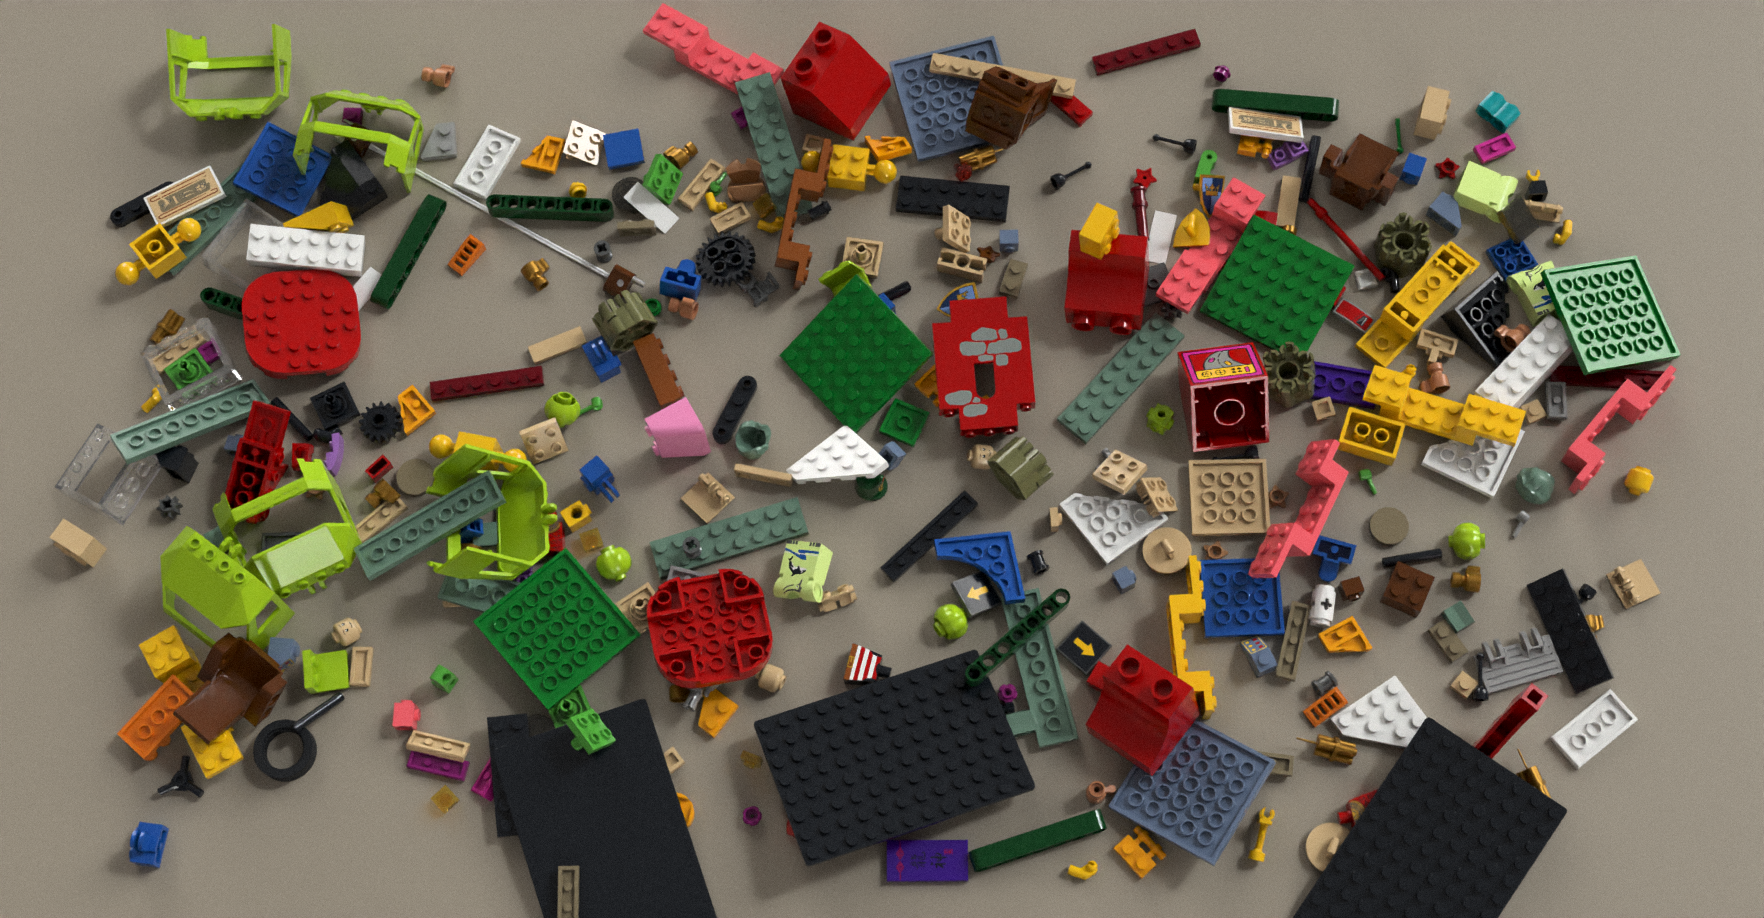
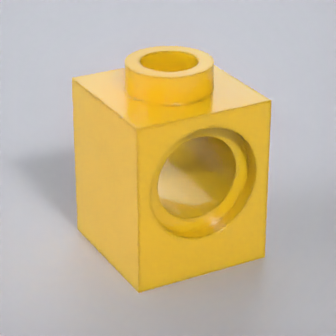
M580 500L560 512L572 533L592 521L590 514H592L587 504L582 505ZM582 513L580 518H573L574 514Z

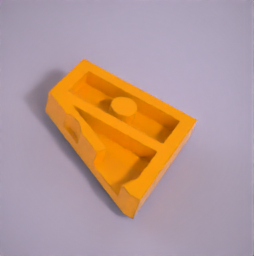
M547 135L541 141V144L532 150V154L526 160L523 159L521 161V166L555 174L566 143L565 139Z
M865 136V143L877 162L912 153V147L905 137L882 136L881 140H873L870 136Z
M413 384L398 395L404 432L407 436L437 414Z
M1353 616L1318 634V638L1328 653L1368 652L1372 650L1371 644Z
M717 689L710 691L708 697L704 696L698 726L715 738L739 706Z

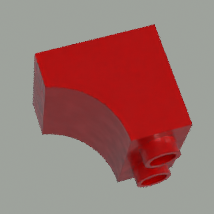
M1071 230L1064 306L1066 323H1072V328L1079 331H1092L1094 326L1109 327V331L1117 335H1129L1132 333V330H1141L1150 269L1148 237L1118 234L1117 238H1113L1110 243L1109 253L1107 255L1104 254L1100 260L1080 250L1079 233L1081 230Z
M1127 644L1103 674L1101 695L1085 726L1089 734L1153 776L1200 715L1192 686Z

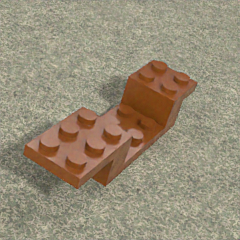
M824 138L816 173L795 168L774 267L796 271L793 289L800 290L802 285L805 286L809 270H806V268H809L812 252H809L810 245L791 242L794 230L791 228H794L798 213L794 210H798L800 199L818 203L819 197L823 198L827 183L823 180L827 179L830 168L828 163H830L834 146H830L831 139Z

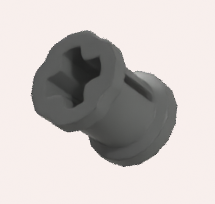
M600 240L594 245V252L599 262L605 263L612 259V251L607 241Z
M687 537L683 541L682 546L688 558L695 559L701 555L702 548L697 538Z
M1326 671L1323 677L1317 681L1313 680L1311 685L1316 693L1322 697L1324 692L1332 687H1337L1338 683L1333 674Z

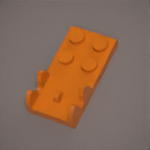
M172 674L117 734L144 760H154L158 756L156 750L160 746L164 747L170 744L171 738L169 736L182 723L173 715L174 711L183 705L194 692L176 675Z

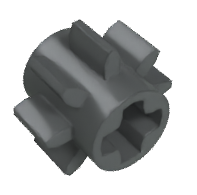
M1163 301L1164 306L1161 307V312H1165L1164 319L1168 318L1174 322L1175 318H1182L1181 312L1183 311Z
M166 495V498L159 499L160 507H157V510L162 512L161 516L164 519L169 516L173 520L175 516L181 515L180 508L183 505L178 503L179 499L176 496L171 499Z

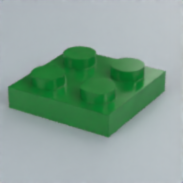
M895 398L879 429V433L914 448L930 416V412Z

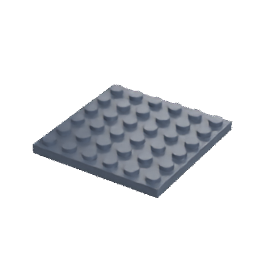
M994 36L889 62L918 162L992 144L965 132L967 116L979 81L931 73L929 69L933 53L1003 66Z
M1195 720L1153 776L1134 764L1108 807L1197 858L1215 866L1276 762L1210 726Z

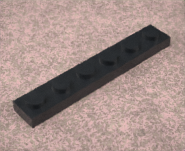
M964 490L881 566V570L895 583L934 547V539L944 538L978 506V503Z

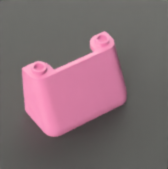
M686 397L645 418L647 426L644 428L648 436H653L655 439L653 441L654 445L651 447L656 456L674 458L705 456L711 453L705 430Z

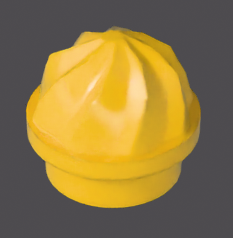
M573 182L569 187V195L576 198H585L587 188L583 183Z

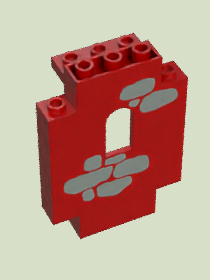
M1006 296L949 301L951 322L932 323L939 416L950 418L959 414L960 436H965L966 438H973L976 435L982 434L984 436H994L995 433L1011 435L1018 432L1017 410L1022 412L1035 409L1036 403L1027 316L1008 318ZM993 363L995 393L991 398L985 399L980 397L976 391L974 365Z

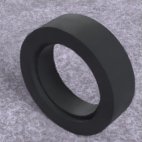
M289 719L274 721L265 726L255 739L253 746L254 761L264 774L274 780L281 782L296 780L305 775L315 762L317 755L315 738L307 728L295 733L291 725L296 721ZM286 732L299 735L303 742V753L299 761L285 769L273 767L267 758V749L270 742L279 734Z

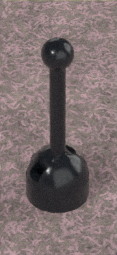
M1154 134L1152 137L1154 141L1160 140L1181 145L1184 151L1190 154H1194L1197 140L1186 139L1184 142L1160 137L1158 134Z
M1087 161L1083 166L1066 175L1056 173L1050 176L1053 187L1055 189L1063 187L1066 183V178L1085 168H1091L1092 164Z
M1251 446L1245 450L1244 454L1222 458L1213 457L1212 460L1244 457L1246 459H1259L1257 446Z
M1585 583L1579 590L1580 604L1584 600H1591L1597 593L1593 587Z
M1479 652L1476 655L1478 659V687L1472 692V700L1488 701V691L1482 687V660L1484 659V654Z

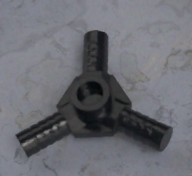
M182 756L180 770L176 772L171 782L157 789L160 796L174 789L175 791L189 790L199 798L203 796L204 790L193 784L194 780L190 771H188L190 756Z

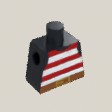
M853 643L843 678L844 684L867 685L878 681V677L889 678L892 668L882 665V655Z

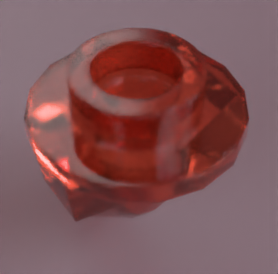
M966 163L962 166L960 164L954 165V169L957 171L955 176L959 181L962 182L971 177L972 167Z

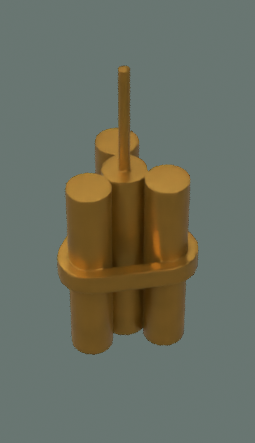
M989 145L980 149L975 148L972 152L958 156L964 174L978 169L983 170L984 167L997 163L995 152L1003 150V148L994 151L993 146Z
M172 309L167 311L161 322L157 323V328L149 339L155 345L146 357V360L157 344L165 349L169 346L173 338L177 337V332L185 318L178 315Z
M1318 734L1317 742L1296 737L1298 740L1316 744L1313 755L1327 758L1330 762L1338 761L1351 765L1353 757L1357 754L1356 744L1339 740V737L1336 736L1332 738Z
M1517 749L1526 770L1518 772L1516 775L1551 798L1545 785L1546 781L1542 779L1537 766L1528 768L1520 750Z

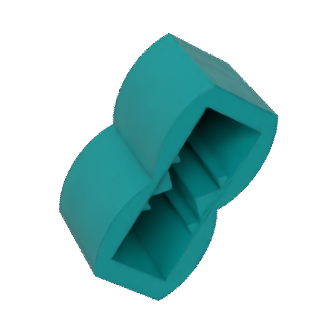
M1491 91L1475 110L1481 118L1490 122L1496 130L1503 134L1516 122L1521 114L1516 105L1506 102L1502 94Z

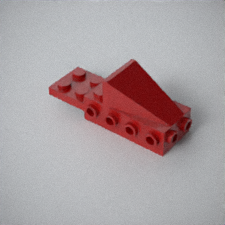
M253 400L244 436L239 439L235 458L225 491L231 510L274 491L287 471L289 465L282 463L284 460V447H282L291 411ZM270 509L246 519V522L257 524V522L265 521Z

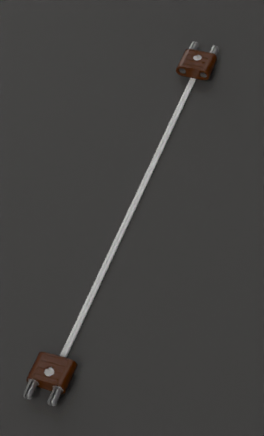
M346 119L343 121L348 124L342 122L344 126L370 130L357 122L352 123ZM335 136L336 138H334V141L342 143L340 140L345 141L347 139L361 158L365 155L368 148L385 157L386 152L369 141L346 137L344 139L340 136ZM416 168L415 174L489 214L487 207ZM497 218L607 278L603 291L614 297L619 294L624 300L621 291H629L633 283L642 288L644 287L642 284L645 285V282L638 279L636 274L618 264L613 267L609 274L508 218Z

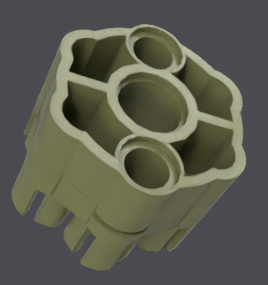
M1405 212L1399 213L1394 222L1383 223L1374 242L1377 267L1380 269L1383 267L1391 269L1400 278H1404L1418 268L1423 267L1432 249L1431 241L1427 238L1430 231L1429 224L1425 221L1423 226H1421L1422 220H1416L1412 224L1413 218L1409 215L1406 220L1407 213ZM1397 245H1403L1407 250H1402Z
M628 290L621 291L622 296L627 302L626 304L621 296L617 294L614 300L619 308H617L612 299L606 300L612 312H610L605 302H602L598 306L599 312L592 318L595 326L612 351L625 352L634 347L633 341L652 334L658 324L640 293L634 292L630 294Z
M1288 341L1285 342L1286 348L1284 345L1279 348L1280 352L1271 350L1270 356L1268 351L1263 354L1264 368L1268 374V396L1286 408L1293 407L1295 404L1310 399L1314 395L1316 376L1313 354L1310 352L1307 355V351L1299 352V348L1296 345L1294 346V342ZM1286 374L1295 375V377L1290 380L1282 378Z
M1024 436L1021 438L1014 437L987 461L996 479L1018 500H1026L1054 475L1047 465L1044 455L1042 453L1037 455L1039 451L1036 448L1033 450L1034 447L1030 442L1026 444L1028 440Z

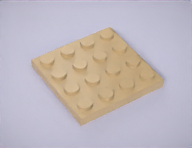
M1266 459L1188 460L1192 536L1267 535L1266 532L1270 527Z

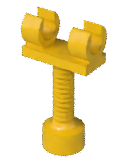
M1266 807L1259 811L1260 818L1257 820V823H1260V830H1258L1256 846L1253 850H1249L1248 854L1249 859L1264 862L1266 855L1262 852L1267 833L1266 829L1272 825L1273 821L1271 819L1275 815L1272 809L1270 810L1269 817H1265L1264 811Z

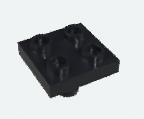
M345 382L310 398L325 431H329L361 415Z

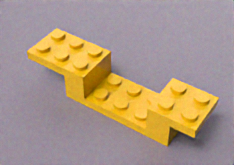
M1452 241L1446 246L1443 244L1383 309L1380 318L1356 343L1355 348L1378 366L1387 368L1420 332L1424 322L1453 291L1456 292L1480 266V263Z
M1374 365L1362 400L1380 405L1379 416L1473 446L1477 435L1515 447L1525 417V410L1472 394L1468 395L1465 404L1409 388L1412 376Z
M1190 555L1185 567L1188 594L1169 595L1166 604L1173 675L1193 687L1196 700H1200L1202 719H1210L1212 713L1215 712V708H1217L1216 696H1212V688L1215 687L1214 677L1210 676V670L1186 672L1188 671V660L1184 659V651H1186V641L1182 639L1184 624L1199 623L1201 616H1204V611H1206L1205 599H1201L1202 592L1204 591L1203 580H1199L1201 562L1197 561V555Z
M175 625L139 644L154 677L163 684L172 674L176 675L194 693L204 684L197 677L202 666L193 649L184 643ZM185 724L180 727L207 779L214 777L244 759L231 734L234 731L233 726L209 745Z

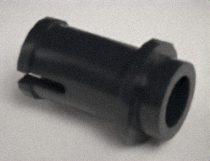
M826 200L825 202L821 201V204L807 211L813 221L825 213L829 214V211L832 209Z

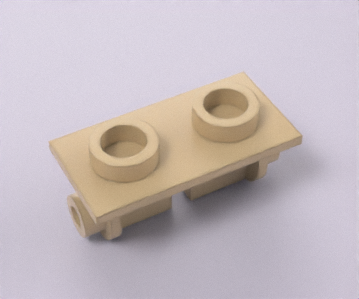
M1524 199L1521 217L1559 223L1563 207L1559 204L1554 205Z
M844 584L837 587L838 590L832 592L829 590L823 591L821 604L818 605L820 612L837 609L835 601L838 600L841 607L854 603V600H857L855 592L851 593L855 591L854 587Z

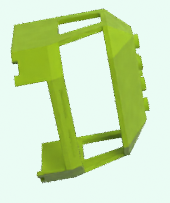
M272 24L273 49L270 51L273 52V55L208 58L206 36H200V39H192V35H185L172 29H166L170 99L189 117L196 118V121H207V118L214 117V120H225V117L241 120L243 116H250V119H261V115H268L289 98L292 58L290 30ZM174 65L180 67L179 97L176 96ZM284 65L283 92L281 91L280 66ZM274 67L276 93H273V96L185 99L188 68Z
M345 89L341 91L333 90L310 97L298 130L293 157L302 175L306 174L310 152H314L312 143L314 134L317 132L386 144L387 150L383 163L384 167H395L396 172L401 174L406 192L411 193L424 127L420 115L409 103L402 99L390 100L384 96L373 97L366 93L355 94ZM338 101L360 104L367 113L376 110L377 114L382 115L386 109L401 111L412 118L414 126L407 142L390 133L318 121L319 113H322L323 110ZM314 109L312 122H309L312 111ZM417 132H418V137H417V142H416V146H415V151H413V146H414L415 139H416Z
M464 444L435 468L432 475L435 477L432 487L428 486L426 494L443 497L467 483L468 478H476L488 471L479 469L492 459L518 465L512 472L490 471L494 479L504 480L500 490L506 500V503L496 508L497 553H493L492 550L485 551L469 546L461 550V529L446 537V562L444 564L433 561L426 562L428 566L434 568L433 571L435 573L459 579L512 581L549 552L548 524L557 522V515L549 513H554L557 510V505L554 503L547 504V483L530 461ZM497 561V570L499 572L481 571L492 562Z
M297 458L304 477L232 510L226 494L223 492L220 496L221 501L219 504H215L212 508L223 538L231 537L233 539L231 546L228 548L230 551L236 544L242 546L236 532L233 530L237 523L309 490H324L329 493L345 523H323L252 556L248 562L245 558L247 551L242 546L241 552L234 559V561L258 578L281 599L288 598L291 594L307 588L311 594H315L316 589L313 584L317 582L322 589L327 588L324 580L351 567L356 557L354 548L362 544L339 485L321 459L305 462L304 459Z
M186 526L160 556L163 611L212 648L216 642L175 610L174 600L175 594H177L220 629L247 626L246 641L252 640L264 651L269 645L270 637H276L295 612L276 593L234 561L242 550L240 544L233 546L228 555H226L225 552L233 542L231 537L225 538L219 548H217L198 532ZM272 601L277 606L276 609L257 630L256 617Z

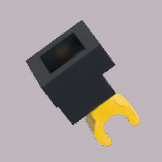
M1538 169L1535 176L1530 174V170L1526 173V179L1530 185L1525 194V200L1545 201L1547 197L1546 181L1538 179L1540 176Z

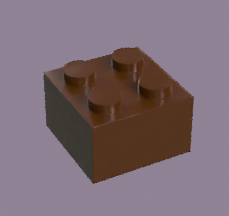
M1398 561L1391 573L1380 603L1417 618L1435 577Z

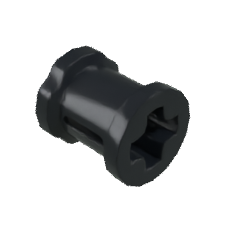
M1043 550L1034 551L1026 556L1033 566L1034 575L1044 573L1050 568L1049 565H1046L1043 558Z

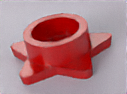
M1447 157L1442 163H1436V168L1440 171L1439 178L1446 176L1451 179L1456 178L1455 171L1460 166L1456 165L1450 158Z
M1151 168L1145 171L1136 169L1137 177L1133 181L1134 184L1148 188L1151 183L1157 182V179L1152 176Z

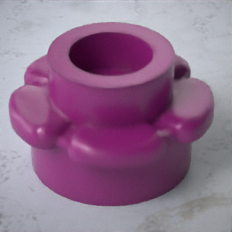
M1221 65L1215 67L1213 76L1216 80L1225 82L1227 78H1230L1231 73L1228 67Z
M1012 684L1000 686L998 698L1005 703L1012 702L1017 698L1015 686Z
M756 806L745 808L742 817L743 822L750 824V826L757 825L758 821L762 819V813L759 812V808Z

